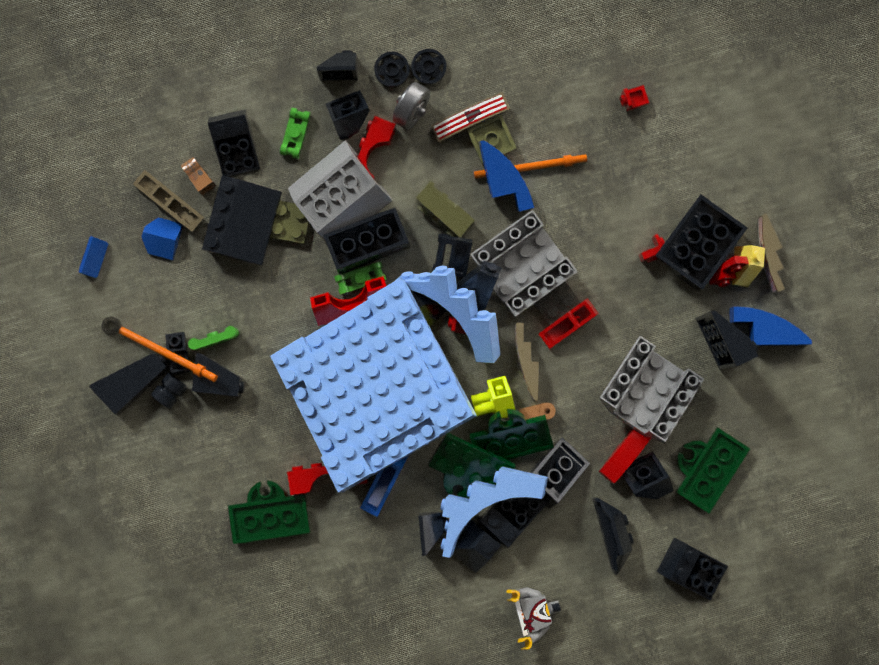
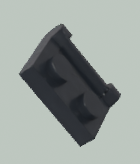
M438 234L437 241L439 244L432 271L438 266H443L446 244H451L447 268H455V276L465 277L472 248V239Z

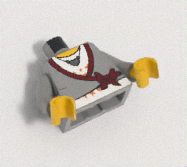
M528 587L516 590L508 589L506 593H512V598L507 599V601L515 603L523 637L526 636L525 638H519L518 643L525 642V646L521 650L530 649L532 644L549 630L552 624L550 614L561 612L559 601L547 603L544 594Z

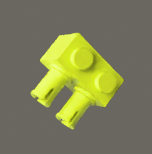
M505 376L487 380V392L471 395L476 417L489 413L495 414L500 411L502 418H508L507 409L515 410L512 393Z

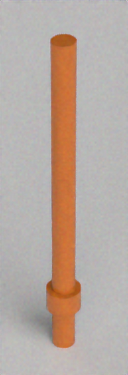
M565 155L563 158L514 166L518 172L563 165L564 167H569L576 163L587 162V155ZM485 170L474 171L475 179L486 177Z
M121 327L119 330V334L193 371V374L198 377L203 376L212 382H215L218 378V375L206 370V367L199 363L195 364L124 327Z

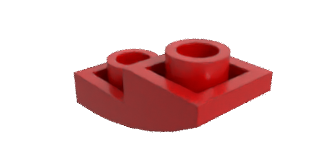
M733 256L725 261L710 279V285L728 286L730 281L737 278L735 272L741 271L742 267L749 264L748 258L746 256Z

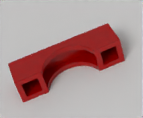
M374 116L373 121L369 120L366 127L368 133L366 138L363 137L359 144L361 150L357 156L369 173L370 171L367 168L369 155L380 146H390L396 131L395 123Z
M384 276L365 281L361 293L351 299H337L329 292L310 297L317 325H327L367 301V297L386 287Z
M322 462L311 464V468L303 469V465L291 467L292 471L287 472L290 495L311 492L315 481L321 475L329 474L326 467L322 466ZM368 479L362 481V482L359 483V484H366V483H368Z

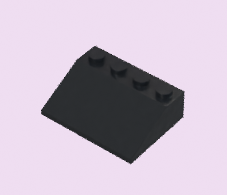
M221 176L202 250L211 254L262 266L282 192L240 179Z
M700 194L655 256L681 280L700 292L713 277L748 227Z
M713 310L695 318L719 370L737 367L759 357L756 343L754 341L751 342L747 335L717 311Z

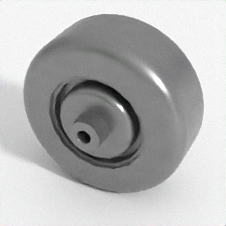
M417 82L410 84L396 100L397 105L393 112V122L406 130L411 129L427 111L425 108L430 98L429 89Z

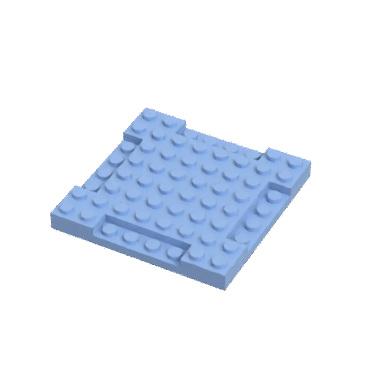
M402 278L397 279L367 297V301L307 337L297 339L270 356L286 389L290 390L322 454L321 459L337 492L347 491L477 416L408 285Z

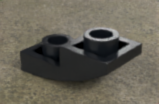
M185 332L165 334L166 349L189 360ZM169 359L170 374L190 372L189 369Z

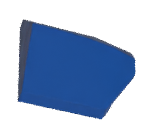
M158 217L146 225L142 233V240L147 253L173 261L183 224Z

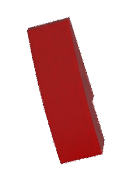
M587 298L541 331L539 336L547 347L551 349L599 313Z
M632 428L599 470V473L612 484H615L651 438L642 435Z

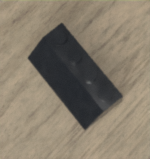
M395 207L324 234L325 241L339 274L410 248L408 238Z

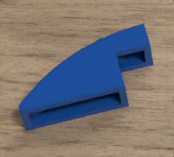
M484 140L479 141L491 198L513 193L517 211L534 208L527 185L511 161Z
M748 307L729 308L730 323H749V338L757 346H801L812 344V340L798 327L775 314Z
M408 456L377 473L360 509L378 517Z

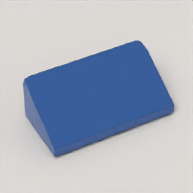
M92 236L89 237L79 273L93 278L98 277L108 242Z

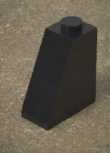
M483 261L456 283L457 290L466 288L475 291L477 310L483 311L486 309L502 268L494 263Z
M196 353L195 364L199 363L205 366L206 370L218 375V378L215 382H212L203 376L198 377L194 374L193 392L241 397V393L245 391V382H243L241 376L206 355Z

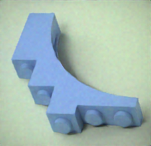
M438 266L432 273L413 274V272H404L397 278H402L410 290L435 300L454 316L469 338L476 362L494 363L499 358L501 353L496 313H489L486 310L478 312L475 291L466 288L457 290L455 268Z
M501 467L494 475V483L496 485L474 481L468 487L467 496L470 497L469 499L449 494L446 499L442 500L440 508L443 510L442 516L450 518L445 523L444 531H447L446 539L443 538L441 543L442 556L450 558L454 554L457 541L464 527L482 509L509 498L531 497L542 499L545 495L548 477Z

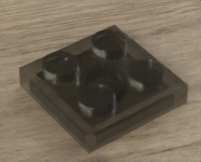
M563 282L535 302L534 305L546 322L551 325L581 302L568 284Z

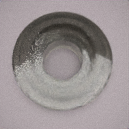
M110 316L103 320L101 327L105 334L113 336L119 333L121 322L116 317ZM110 323L115 324V327L112 330H110L109 328Z

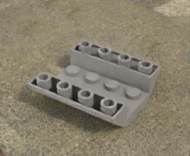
M347 140L288 188L296 206L322 238H324V234L376 215L393 201L385 189L377 184L359 161L357 153Z
M533 210L470 254L477 266L483 261H487L502 268L493 290L515 317L578 272L568 257L563 256L543 228L544 224Z
M639 336L599 399L612 415L642 435L665 443L703 383L704 378L689 368L685 371L681 370L654 352L655 345Z

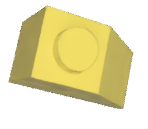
M753 245L734 247V256H746L749 264L742 267L741 271L735 272L737 278L732 280V285L749 287L764 267L765 248Z

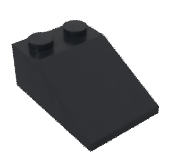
M563 437L529 472L548 477L545 495L542 498L547 503L546 507L548 509L560 502L590 464Z

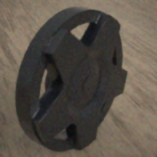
M421 50L412 60V74L422 84H435L446 73V60L437 50ZM430 53L436 54L437 57L432 58ZM421 56V61L415 62ZM442 64L444 66L443 72L439 69Z
M386 52L376 60L374 72L377 80L382 85L397 87L407 80L410 68L407 59L402 54ZM392 56H397L399 59L394 60ZM383 59L384 64L381 65V66H378L379 63H380V61ZM405 65L407 68L406 73L402 70ZM379 75L385 77L384 81L379 77Z

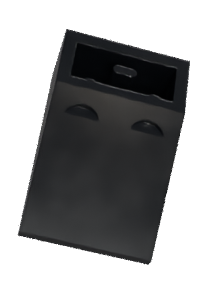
M246 109L210 117L208 119V126L222 175L227 177L260 169Z
M509 498L492 504L477 522L505 548H509L547 503L539 498Z
M674 537L657 572L711 600L728 566Z

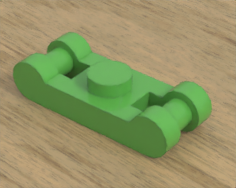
M291 108L285 136L280 148V155L286 156L287 154L291 155L292 158L299 159L311 112H301L296 108ZM296 118L302 119L301 125L295 123ZM293 143L296 144L295 148H290L289 144Z
M376 262L369 266L335 276V282H338L340 288L338 289L339 294L344 295L364 288L365 281L384 276L386 281V275L383 274L381 269L383 268L382 263ZM374 271L376 277L370 278L369 272ZM351 279L352 285L347 286L345 280Z
M228 326L225 332L218 334V331L208 333L207 338L201 340L192 338L188 341V346L196 351L237 338L239 330L236 327Z

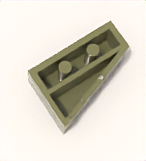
M430 180L416 197L417 209L424 215L428 213L432 217L431 221L438 227L443 226L446 228V233L449 236L462 238L472 227L475 220L458 204L453 203L447 198V194L441 193L435 188V183Z

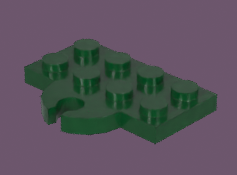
M507 409V415L510 420L501 421L502 416L500 411H498L490 418L488 429L470 434L472 444L506 460L554 448L545 415L526 419L521 412L513 409Z
M716 427L707 443L690 441L682 446L684 449H691L693 451L692 459L686 460L683 454H677V465L685 477L677 488L676 493L710 514L751 449L718 427Z
M450 433L444 435L428 462L429 467L444 473L443 482L447 493L452 494L453 487L459 484L463 488L457 492V496L470 498L467 496L469 485H472L474 481L496 485L494 483L496 471H499L501 467L515 469V463Z
M267 480V485L271 491L269 495L264 496L260 492L261 481L256 483L247 495V503L228 505L233 544L310 533L306 495L286 497L284 489L278 483Z

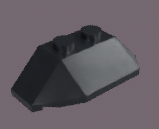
M592 497L611 570L616 575L621 571L632 551L631 545L634 544L632 534L628 533L626 528L629 525L626 514H622V511L598 497Z

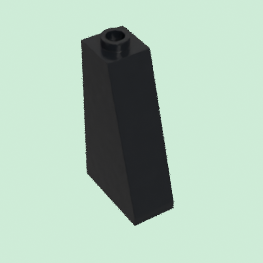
M152 353L92 383L89 387L115 415H120L169 369L167 365L169 361L160 354Z

